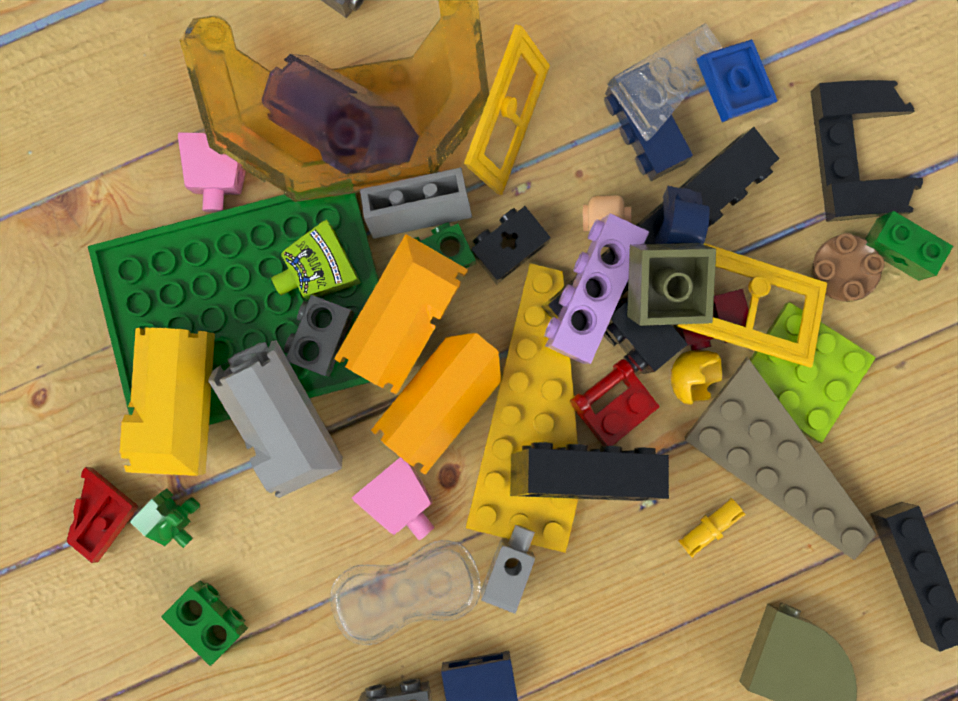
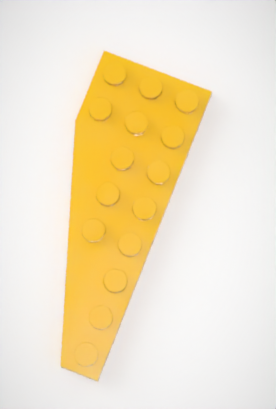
M530 263L466 529L510 539L515 525H519L535 532L531 545L566 553L578 499L510 496L511 454L522 451V446H531V443L534 442L553 443V449L555 450L558 447H566L567 444H578L575 410L570 403V399L574 397L571 360L569 357L545 347L548 338L544 336L552 318L542 308V305L564 287L563 271Z

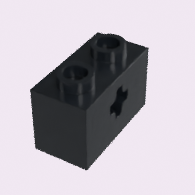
M526 206L519 211L515 208L511 209L500 218L501 225L493 232L486 229L473 240L475 246L471 248L474 257L496 284L545 247L551 239ZM503 237H506L508 240L515 238V249L512 250L510 247L503 249L501 247Z

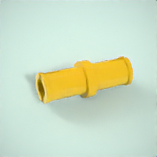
M732 498L728 499L729 501L709 517L704 515L700 519L702 522L678 540L692 558L714 539L719 541L723 538L722 533L740 518L746 516Z

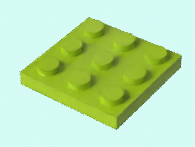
M791 302L785 303L766 334L797 343L803 310ZM820 322L814 361L811 368L757 351L753 353L750 361L803 434L817 443H822L876 357Z

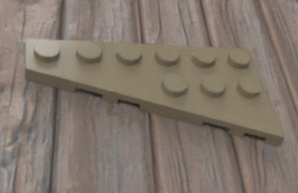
M746 357L686 434L685 441L855 560L877 534L752 362Z

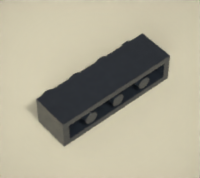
M899 502L870 513L920 641L938 652L957 646L958 602L920 507L910 503Z

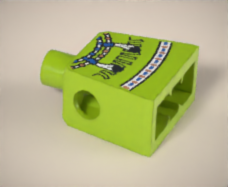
M328 220L321 222L281 253L288 269L271 278L281 296L298 287L303 297L307 300L310 299L311 295L321 297L361 283Z

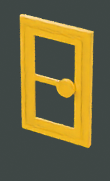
M517 24L514 26L464 161V165L499 195H503L550 67V64L522 25ZM521 55L536 76L519 118L516 114V98L506 96ZM500 109L502 117L511 119L517 126L501 170L484 154Z
M704 243V245L716 249L715 267L752 278L748 284L751 300L746 326L743 327L714 317L712 323L676 324V326L811 368L814 361L827 283ZM771 285L805 295L797 343L753 330L759 298L766 296L770 292Z

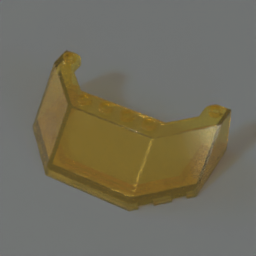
M438 0L441 17L412 57L280 77L237 49L232 28L225 19L219 16L193 18L179 42L209 147L221 155L224 153L242 165L241 168L263 182L267 180L284 191L285 196L295 202L357 193L363 188L439 172V167L450 153L453 154L467 136L468 130L478 117L482 115L489 96L478 0Z

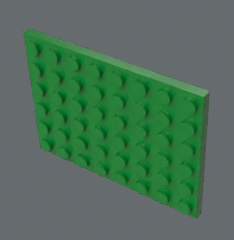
M351 177L88 246L129 415H132L135 408L128 407L131 400L136 328L184 329L198 334V331L214 333L213 370L221 366L223 371L230 367L229 358L262 342H266L269 348L271 341L277 340L287 357L288 354L284 352L285 344L290 334H296L301 322L297 320L303 301L308 302L309 300L303 297L298 287L281 296L271 278L288 269L281 253L325 220H328L332 225L361 281L356 286L318 297L350 309L355 313L347 332L348 335L379 281ZM322 310L316 316V324L319 328H326L332 321V314L329 310ZM316 342L306 344L303 349V355L307 361H312L319 355V347ZM348 359L340 363L336 361L330 377L290 363L309 399L371 383L345 367ZM211 386L209 425L231 420Z

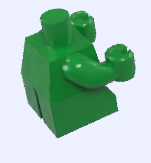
M166 488L153 497L130 523L145 537L163 546H166L174 539L184 548L193 539L184 530L191 522L188 514L194 513L200 507V503L193 497H190L182 506L177 505L171 498L173 494Z

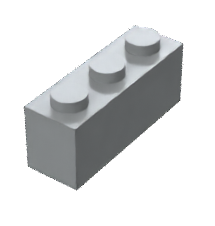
M461 167L360 189L364 219L373 239L472 218Z

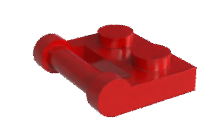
M624 359L614 364V369L582 395L578 393L570 399L574 410L603 446H613L660 407L637 378L631 365ZM620 381H623L627 389L595 414L591 409V405Z

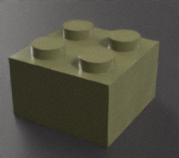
M702 243L630 244L627 317L640 326L712 323L716 249Z

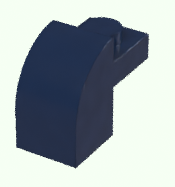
M667 186L663 195L665 220L655 239V244H704L709 225L710 208L702 204L701 192L687 188Z

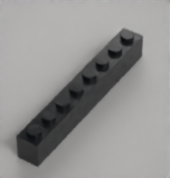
M752 127L738 136L679 188L701 192L702 204L710 208L708 225L710 227L724 215L720 211L728 203L731 206L737 204L748 194L745 188L752 182L759 184L771 175L773 170L770 167L780 158L756 128ZM663 202L636 224V226L649 231L644 244H655V239L665 220ZM610 248L601 255L603 262L608 265L613 264L615 255ZM575 278L571 280L568 284L572 286ZM589 279L586 283V291L591 297L597 298L601 290L600 285L596 280ZM628 281L621 296L628 291ZM566 286L542 305V308L551 318H558L563 305L559 304V300ZM620 299L617 303L615 310L622 304V301ZM575 311L571 317L573 327L579 331L584 329L586 317L582 312Z

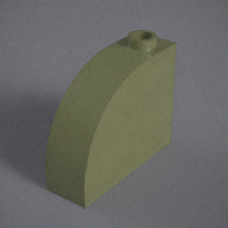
M780 603L779 608L767 604L739 682L748 691L773 701H856L857 684L854 669L841 645L827 632L807 619L800 617V610L784 603Z

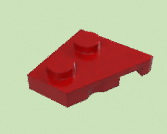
M85 467L81 473V478H85L80 499L76 498L73 510L74 521L69 528L67 543L89 562L97 563L139 506L91 467Z

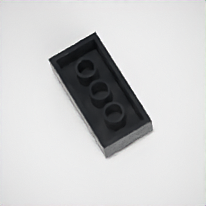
M534 442L531 443V446H522V451L511 454L510 496L621 501L669 499V455L656 454V448L646 447L634 448V451H622L621 446H600V449H589L588 451V445L567 444L566 447H558L555 450L553 449V443Z

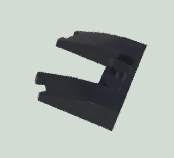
M857 80L819 83L810 91L826 222L881 217L892 211L900 215L913 212L914 208L909 206L914 189H921L923 178L860 181L853 120L908 115L915 112L911 102L905 105L894 87L898 85L896 81Z

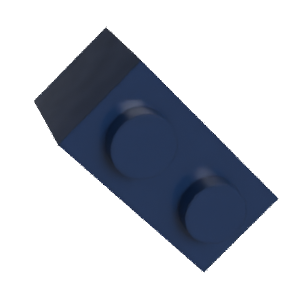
M510 651L442 663L441 674L446 701H518Z

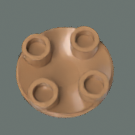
M844 233L827 240L816 252L812 267L814 279L827 283L826 295L830 298L843 302L857 301L868 296L877 287L885 262L875 249L865 245L867 243L866 239L850 233Z

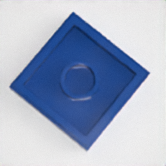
M752 39L703 54L696 59L722 122L768 107L778 101Z

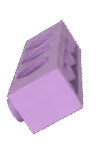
M611 213L603 217L601 221L597 219L588 234V239L592 240L587 253L581 252L575 263L573 271L577 273L573 285L567 284L560 297L559 304L563 305L558 318L552 317L546 328L544 336L548 338L545 347L582 364H591L629 279L630 244H644L649 231ZM603 247H608L614 252L615 259L612 265L604 263L601 259L600 253ZM589 279L596 280L600 285L601 290L597 298L591 297L586 291V283ZM575 311L582 312L586 317V325L581 331L576 330L571 323V317Z

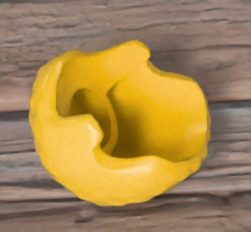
M707 350L684 352L675 360L671 369L673 392L683 404L692 405L695 401L710 400L711 393L707 391L708 387L713 383L722 381L721 357L716 352Z

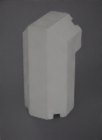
M277 340L271 341L269 348L266 342H262L235 354L228 359L230 367L223 371L221 366L212 371L208 381L244 439L246 448L254 447L256 456L250 458L251 465L266 491L269 493L276 491L275 496L280 498L342 469L343 457Z

